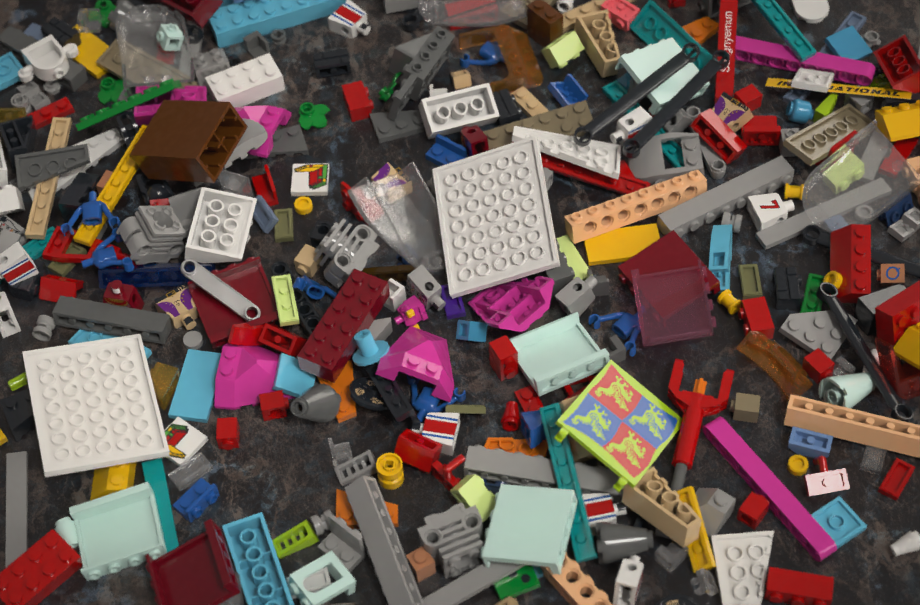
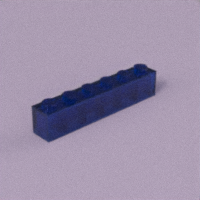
M197 262L210 272L215 270V263ZM182 263L134 265V270L131 272H126L123 265H111L98 270L100 289L107 288L108 283L114 280H120L122 284L135 287L182 286L184 284L188 285L187 282H190V280L181 273ZM191 264L184 266L186 272H193L195 269Z

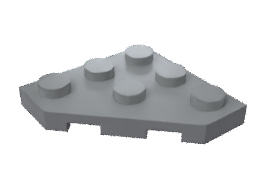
M831 310L790 314L779 329L780 333L811 353L820 348L830 359L833 358L846 339L845 333ZM849 315L855 325L858 320Z

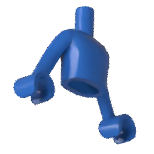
M490 26L489 32L485 31L486 38L492 40V42L487 41L479 52V55L487 60H472L468 54H464V60L460 58V65L466 68L469 65L487 66L496 64L499 61L508 65L511 64L512 59L505 56L506 48L496 39L495 27Z
M91 191L89 192V202L79 206L69 222L64 223L60 229L64 236H66L65 233L70 230L71 235H74L72 226L81 213L83 214V224L88 226L101 224L103 212L109 219L108 223L111 229H113L114 224H118L119 227L121 222L117 216L111 214L104 202L96 201L97 193Z
M118 227L114 228L112 235L95 248L92 258L81 261L83 268L95 265L98 269H103L111 265H123L126 272L134 270L131 258L125 257L122 260H118L113 246L105 248L113 240L116 242L123 241L121 235L116 233Z
M306 275L297 277L292 285L293 288L304 291L313 299H321L325 293L333 298L337 296V293L329 287L320 285L318 282L309 279Z
M641 309L634 315L625 312H616L604 316L592 314L589 316V325L594 323V329H598L600 322L619 319L612 324V329L622 339H626L631 335L630 340L624 346L626 351L631 349L629 354L634 356L636 354L635 341L643 328L640 319L646 316L647 313L644 309Z
M407 374V382L411 385L412 392L411 403L419 411L417 417L420 423H422L427 413H440L445 410L446 404H453L456 401L463 402L466 399V391L464 390L463 394L458 395V388H455L451 401H445L438 406L440 399L431 396L433 388L423 387L421 394L418 396L417 384L419 383V378L415 377L412 379L411 375Z

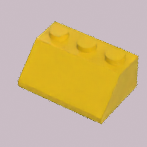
M920 100L912 104L901 103L896 107L884 106L880 110H875V131L890 142L919 137Z
M920 322L908 327L892 349V354L919 370Z
M136 462L95 469L90 501L133 487Z

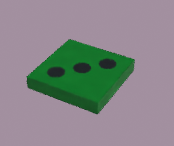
M525 565L493 584L500 601L508 596L513 598L540 588L539 580L532 565Z

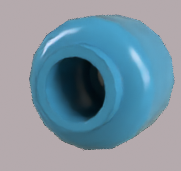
M794 99L788 103L786 115L792 122L805 124L813 118L814 110L810 102Z

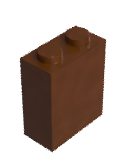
M544 0L533 1L527 5V35L545 48L563 35V15Z

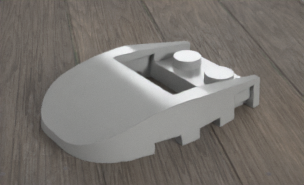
M242 118L248 127L224 168L233 165L232 161L239 157L244 159L248 156L247 152L249 150H256L266 141L268 133L261 124Z
M668 132L653 136L641 148L638 157L628 158L629 168L635 178L649 182L651 185H655V182L659 179L669 180L697 169L705 175L698 133ZM666 141L681 142L685 167L665 169L661 143H666Z

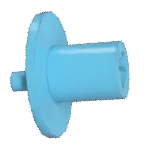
M361 330L354 336L359 349L354 353L352 359L357 366H367L375 362L379 364L380 358L389 352L390 347L384 340L375 341L370 330Z

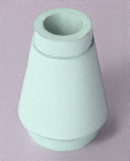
M70 517L58 520L55 523V531L73 549L76 548L79 543L75 522Z

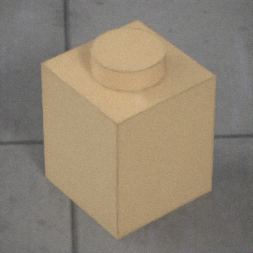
M307 244L304 245L294 259L296 271L300 275L312 278L321 265L319 263L322 261L323 256L321 254L315 262L313 259L316 256L314 252L316 248Z

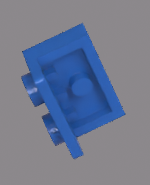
M567 74L562 82H550L547 87L562 107L587 100L588 94L571 74Z

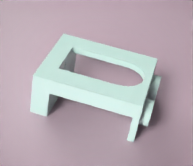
M330 551L290 574L288 588L292 595H296L299 598L301 605H322L342 592H345L348 596L354 593L356 580L333 551ZM324 567H327L328 572L336 580V582L318 592H309L303 587V581L307 577Z

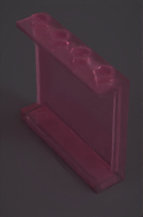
M697 259L698 266L639 275V269L631 270L643 347L714 336L713 328H717L716 319L710 313V311H714L712 299L707 297V294H710L709 282L705 283L704 278L707 277L706 266L701 265L700 259Z

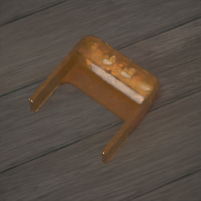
M499 24L459 34L460 49L485 44L487 41H497L509 75L505 79L490 82L489 85L492 92H499V90L507 88L509 93H512L522 86L529 89L542 84L543 75L525 32L506 24Z

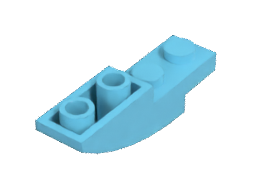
M732 224L713 225L709 270L720 281V291L718 293H722L726 289L730 290Z

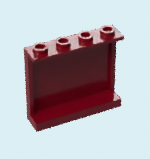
M674 230L618 266V278L623 285L627 284L633 297H638L642 307L646 311L649 310L652 313L653 320L657 324L660 323L664 328L667 327L666 320L711 291L715 295L720 291V281Z
M260 256L256 258L249 257L239 264H230L220 271H211L216 277L258 306L261 311L260 317L249 322L191 280L187 282L188 289L212 349L221 347L228 342L232 325L247 323L250 326L265 325V323L276 326L280 325L275 296L262 267ZM253 309L246 312L250 318L257 316V312Z
M212 519L204 522L206 532L156 560L149 554L145 555L148 563L146 564V569L152 578L150 584L156 592L154 599L157 605H219L241 593L222 531Z

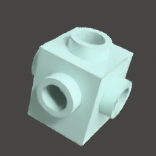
M161 24L156 34L157 41L164 51H180L184 36L177 24Z

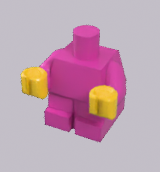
M413 295L398 307L399 316L393 320L396 325L403 322L406 326L420 329L417 323L428 319L424 305Z

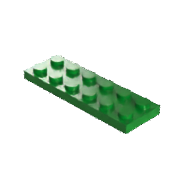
M172 78L159 83V88L156 85L143 90V95L142 93L134 94L127 98V102L122 100L112 104V109L109 106L96 111V116L93 113L80 118V123L75 125L78 131L89 128L121 112L132 109L134 106L141 105L181 87L180 80L174 81Z

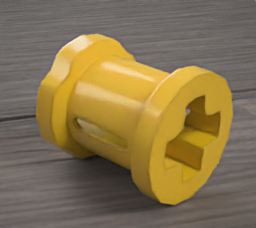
M785 183L784 199L798 198L803 201L804 184L797 186Z
M729 289L723 291L717 298V302L723 304L731 315L735 314L738 308H741L742 301L740 299L737 300Z

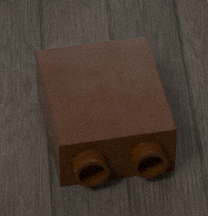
M163 100L140 139L135 144L130 157L148 179L215 183L248 126L230 102Z

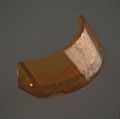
M750 331L736 347L739 352L753 360L772 377L785 394L788 402L791 394L801 396L813 386L812 381L806 377L808 374L801 364L781 345L769 340L760 331Z

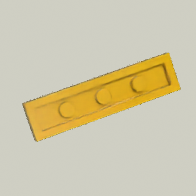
M688 486L676 491L680 495L679 499L683 503H687L702 519L694 487ZM702 519L698 539L687 545L693 571L697 574L716 567Z

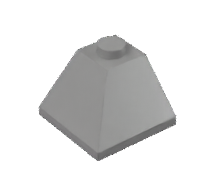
M698 488L695 494L708 539L711 541V535H716L734 512L736 499L719 488Z

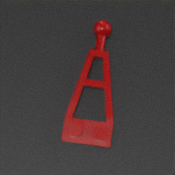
M57 226L42 256L43 259L56 262L82 263L81 261L92 258V253L102 240L96 238L87 254H65L74 235H71L70 230L65 233L66 236H64L61 232V227ZM108 244L105 247L113 246L118 260H122L125 257L130 258L131 254L122 253L121 248L112 244ZM132 260L134 267L140 266L136 265L135 261Z
M590 375L563 386L568 396L566 399L581 394L588 386L586 385L574 393L570 385L587 381L590 384L597 375ZM531 385L514 392L515 398L523 412L538 411L539 408L544 407Z

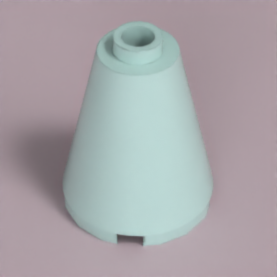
M867 372L830 376L820 381L819 396L820 398L823 397L825 403L851 409L875 389V382Z

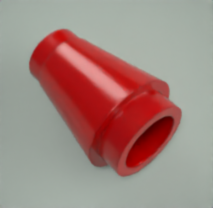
M509 401L506 403L501 425L506 431H515L521 424L518 404L514 401Z

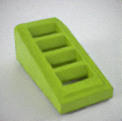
M832 92L815 109L814 123L832 113L837 102L838 93Z
M305 520L276 537L272 542L278 558L281 559L319 542L313 526ZM289 539L292 540V542H293L292 545H290V543H289V541H288ZM284 542L286 548L282 549L280 543Z

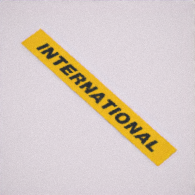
M768 78L765 85L769 87L799 89L791 87L792 80ZM831 84L827 91L911 99L912 92L866 86L856 87L855 85Z

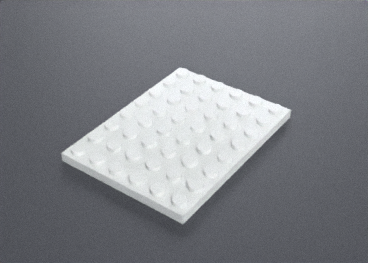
M536 135L432 169L449 294L452 299L560 266L539 142Z
M141 334L22 352L45 477L169 456V448Z

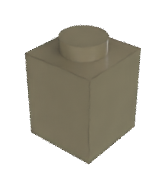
M736 392V398L731 400L730 412H734L733 420L757 423L761 396Z

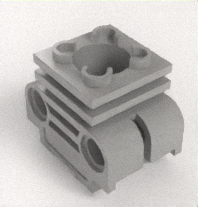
M171 205L139 206V211L135 212L136 216L123 220L116 231L118 235H121L131 253L130 258L135 261L136 265L152 262L159 264L168 263L171 258H179L185 248L182 236H185L186 232Z
M344 218L339 224L335 222L315 249L316 256L313 259L316 262L321 254L324 253L325 256L319 263L321 266H323L328 257L332 259L324 270V277L338 289L343 282H346L354 269L363 270L368 260L380 246L374 241L379 234L367 225L360 224L356 226L349 237L346 233L352 224L349 223L343 232L340 231V228L346 222Z
M463 502L443 513L424 517L425 526L417 529L421 542L419 548L423 546L425 551L434 559L435 566L440 565L442 572L444 571L445 579L456 577L463 571L475 569L484 563L480 556L483 546V523L476 505L466 509Z

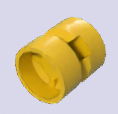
M394 453L381 455L376 462L379 484L388 490L399 488L404 482L401 458Z

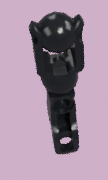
M124 111L119 113L116 119L124 145L128 149L139 128L132 113ZM124 118L131 120L128 125H123L122 120ZM140 168L137 169L136 180L146 206H150L149 200L165 199L174 196V192L171 190L167 180L155 179V181H161L162 184H152L146 191L145 186L147 182L154 179H148Z

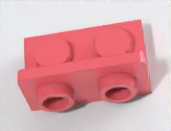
M606 0L601 4V11L608 9V17L611 23L625 32L629 31V24L640 12L638 7L626 0Z

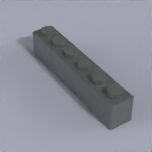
M9 26L0 34V50L5 53L12 52L17 60L26 64L21 50L36 43L37 40L32 36L24 34L20 29ZM67 58L69 63L68 72L57 80L62 86L75 92L88 80L86 68L82 64L75 63L71 58Z
M61 295L52 311L55 325L120 337L141 334L142 341L164 345L172 329L170 315Z

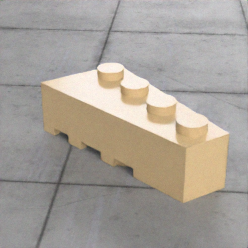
M608 9L576 16L574 28L585 51L602 78L617 75L619 69H615V66L618 63L620 54L617 43H615L614 32H612V23L608 17Z
M652 467L646 471L634 488L628 484L624 486L622 503L684 548L698 539L702 519L687 503H683L679 499L680 495L676 491H672L667 486L668 482L664 478H660L657 475V470Z

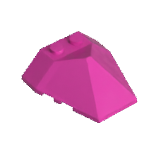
M156 85L136 86L135 93H142L143 95V90ZM184 86L185 89L177 88L141 105L134 106V118L137 126H142V124L148 126L163 100L207 101L206 86Z
M275 106L235 107L241 118L256 121L266 129L268 133L266 141L256 150L251 149L247 153L267 158L273 149L274 132L279 124L286 126L292 116V112Z
M537 276L535 280H528L526 277L517 282H514V280L483 289L468 302V305L488 326L523 332L549 309L554 280L553 278Z
M410 326L390 347L389 352L380 358L376 375L394 381L398 372H403L434 384L431 396L450 402L454 390V380L447 339Z
M227 342L222 348L215 378V408L236 410L241 409V406L251 404L257 406L260 403L259 394L277 391L273 389L280 354L260 346L233 345ZM283 393L284 397H288V399L296 398L294 396Z

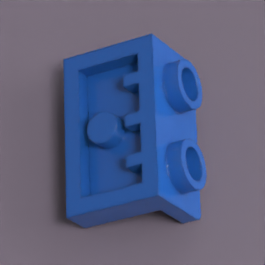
M437 134L435 136L436 143L425 154L427 160L438 166H443L467 158V149L463 145Z
M200 478L172 506L175 511L191 523L195 518H199L210 504L215 503L220 494L214 483L210 485L203 478Z

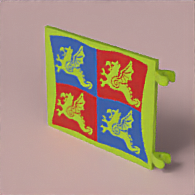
M610 360L556 421V424L561 429L554 439L561 443L568 434L620 477L613 485V488L620 492L626 484L632 488L636 486L680 429L682 418L620 366Z

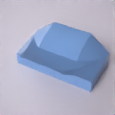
M793 426L788 448L799 455L811 458L818 456L827 458L833 436Z

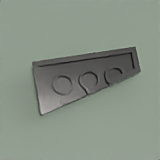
M419 110L401 111L395 121L388 118L390 112L369 113L379 143L426 132Z
M300 124L274 132L273 149L268 157H276L277 154L294 156V153L309 155ZM248 154L244 159L259 158V156Z
M82 144L14 155L19 191L89 164L88 145Z

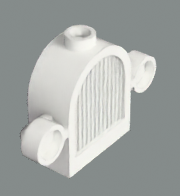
M51 34L22 49L24 61L28 66L18 71L19 79L22 82H29L33 79L34 74L44 81H54L62 78L69 69L67 58H74L79 54L77 45L70 43L62 47Z

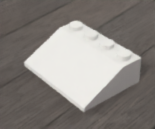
M202 187L185 247L184 260L192 259L199 263L242 261L257 198Z

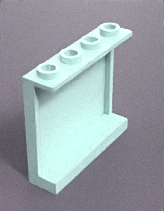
M673 38L662 39L656 44H649L643 49H636L632 53L621 55L615 69L624 67L636 83L639 84L682 51V49ZM693 62L685 65L647 95L652 102L649 108V112L652 115L657 114L699 72ZM707 82L690 100L703 95L710 83Z
M578 312L510 338V341L518 351V367L538 396L600 372L610 361L608 351L605 348L600 350L581 325Z
M148 482L69 508L70 515L75 521L83 569H80L87 581L97 580L109 573H118L121 569L130 566H138L142 562L147 561L145 556L147 554L156 560L167 553L154 491Z
M501 484L499 492L495 495V508L490 514V527L486 529L485 546H482L480 552L481 559H483L486 568H490L491 561L550 567L552 574L560 575L578 502L574 490Z

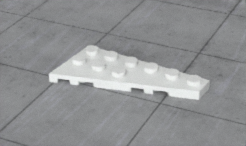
M514 126L513 142L536 135L540 152L618 180L621 145L591 140L587 146L581 147L575 144L573 136Z
M117 128L73 145H88L90 163L61 174L56 192L68 187L79 172L86 173V169L90 166L94 167L98 164V160L104 156H109L124 144ZM37 184L26 188L32 201Z
M774 530L711 535V545L722 605H761Z

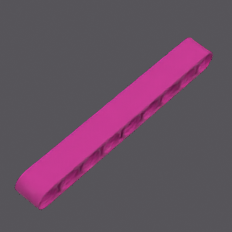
M736 36L735 60L797 72L799 68L834 73V80L861 86H869L876 70L875 66L869 62L816 52V55L800 62L788 46Z
M719 416L702 427L704 435L757 495L764 496L770 502L769 509L816 561H822L837 550L836 543L723 417Z

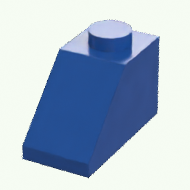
M539 410L521 412V432L530 448H535L546 439Z

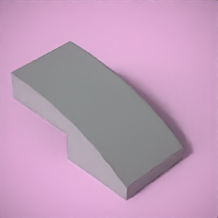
M32 80L16 87L19 93H24L28 96L29 103L35 111L51 104L49 97L41 92L39 86Z
M915 207L908 210L899 221L889 226L887 232L902 243L920 228V210Z

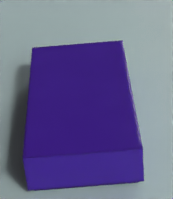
M448 284L441 285V298L446 302L444 310L447 320L466 316L462 297L452 299L449 294Z

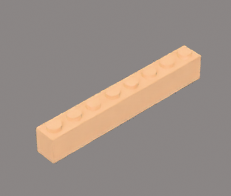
M790 395L784 425L794 426L835 438L920 458V425Z

